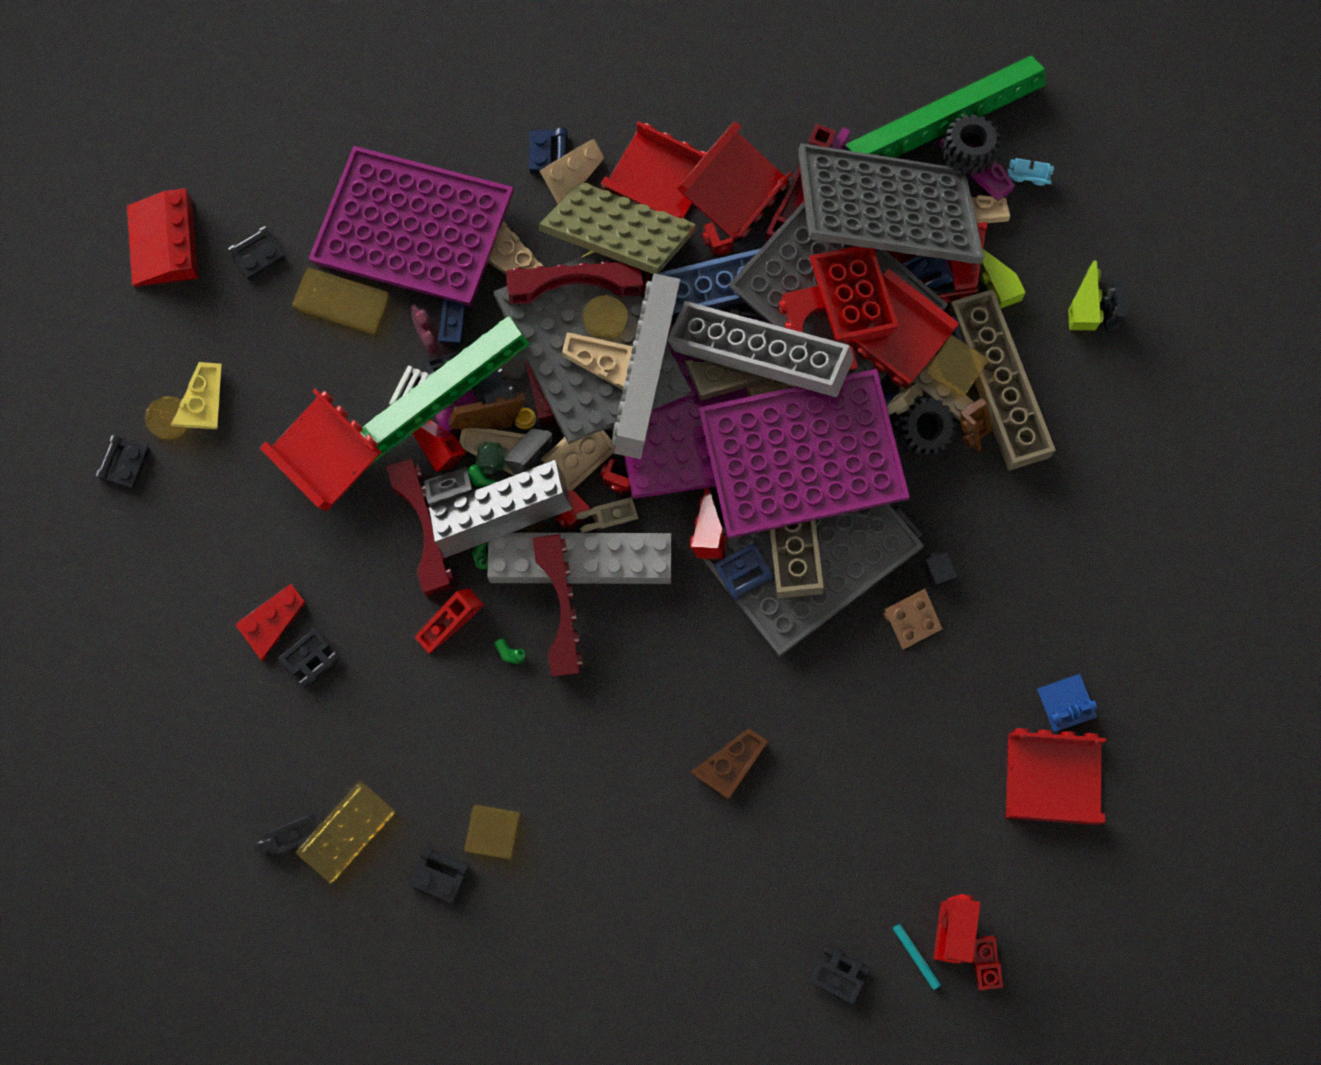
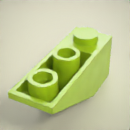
M983 249L984 258L981 262L979 278L981 283L986 285L988 291L993 289L1000 309L1022 301L1026 292L1017 274Z
M1093 261L1068 309L1069 330H1096L1099 324L1103 322V310H1100L1099 303L1102 300V290L1098 287V282L1101 279V270L1097 269V261Z

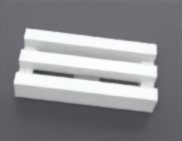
M408 365L389 404L391 405L400 398L411 374L413 376L403 396L413 388L418 377H421L418 383L420 384L428 377V373H423L419 369H413L412 366Z

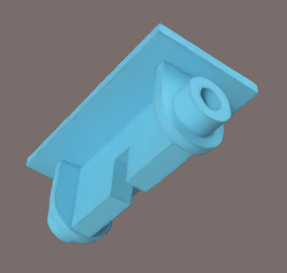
M1019 158L1010 160L1009 168L1013 169H1007V173L1011 180L1017 182L1029 180L1033 184L1041 186L1045 185V183L1051 184V178L1048 174H1053L1054 166H1050V163L1035 161L1033 169H1030V160Z

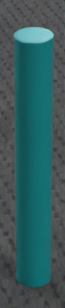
M899 923L892 929L932 989L935 990L941 986L902 925Z

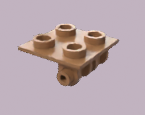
M925 589L885 609L884 617L887 621H890L902 650L942 630Z

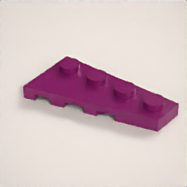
M945 137L940 140L939 146L941 148L943 147ZM963 142L965 145L969 147L979 148L974 143ZM996 160L983 173L979 174L976 172L975 175H970L997 202L1012 192L1015 187L1002 165L998 164Z

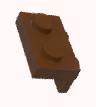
M982 398L960 412V425L964 432L963 440L969 448L973 447L977 452L982 450L980 438L992 431L988 405Z

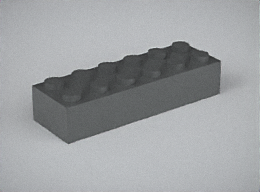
M553 460L429 509L435 543L444 556L449 557L572 509L565 476L556 460Z

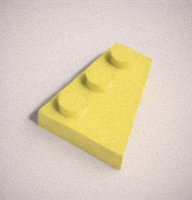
M198 363L171 426L217 430L221 364Z

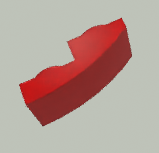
M996 937L976 938L973 963L978 989L1003 988Z

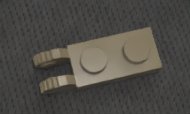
M915 384L910 389H905L896 395L886 405L888 415L894 412L897 415L909 409L910 405L914 404L915 398H921L923 391L919 384Z
M632 497L596 506L591 510L576 514L577 519L582 520L593 516L595 521L594 524H587L580 528L582 533L595 529L598 531L639 519Z

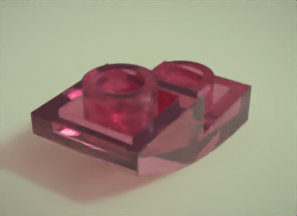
M414 304L411 306L412 320L424 349L430 354L436 350L433 343L436 340L429 331L428 320L430 318L423 309L419 310Z

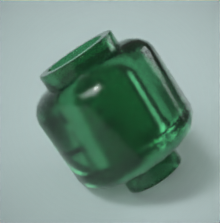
M484 442L483 445L477 448L476 466L483 469L482 474L496 475V471L504 469L506 450L501 447L500 443Z

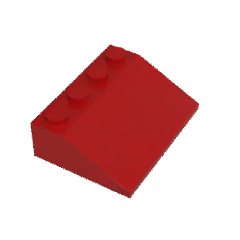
M186 188L163 191L128 205L127 216L133 287L198 279L193 204Z
M856 246L815 254L809 257L836 341L872 340L890 336L899 327L873 248Z

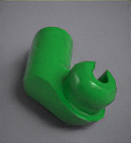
M474 464L469 467L468 474L473 486L483 488L496 483V480L485 478L479 465Z
M489 541L475 546L472 552L474 562L479 569H486L488 567L486 549Z
M504 638L494 643L503 661L513 664H520L524 661L526 653L523 649H510Z

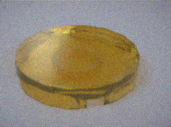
M607 295L598 296L591 299L585 306L583 312L584 326L595 337L613 338L620 335L626 327L628 319L627 309L617 298Z
M164 396L150 404L146 411L145 421L153 435L160 439L171 440L180 437L186 432L188 427L171 426L182 401L181 399L174 396Z

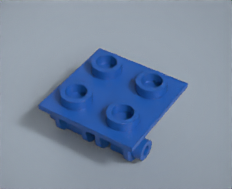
M1080 674L1037 688L1054 732L1097 717L1095 713L1097 705L1094 700H1090Z

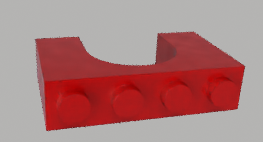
M819 286L785 293L779 302L781 315L785 314L787 322L784 323V328L802 333L803 323L809 316L826 311ZM850 346L854 359L848 373L855 372L858 368L852 346Z
M959 894V896L955 895V897L941 902L933 960L961 964V962L973 963L980 902L974 901V896Z

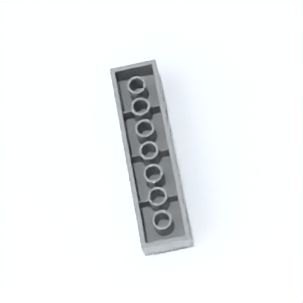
M654 273L652 282L647 281L631 359L628 364L626 381L624 382L622 398L617 413L618 416L613 430L611 445H615L614 454L637 459L642 457L680 283L678 278Z
M687 301L684 302L668 337L674 352L833 397L838 396L854 359L849 345Z
M509 533L489 541L488 579L490 583H553L546 572L535 562L532 539L533 537L561 534V539H566L567 553H563L564 562L569 561L570 575L566 576L567 583L671 584V533Z

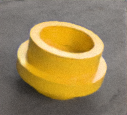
M521 408L515 420V425L522 430L530 429L536 423V415L529 408Z

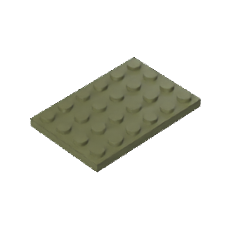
M579 183L539 223V231L652 274H659L691 237L696 228V224L686 219L675 217L664 211H655L650 209L648 205L638 204L626 197L615 195L607 190L591 186L588 183Z

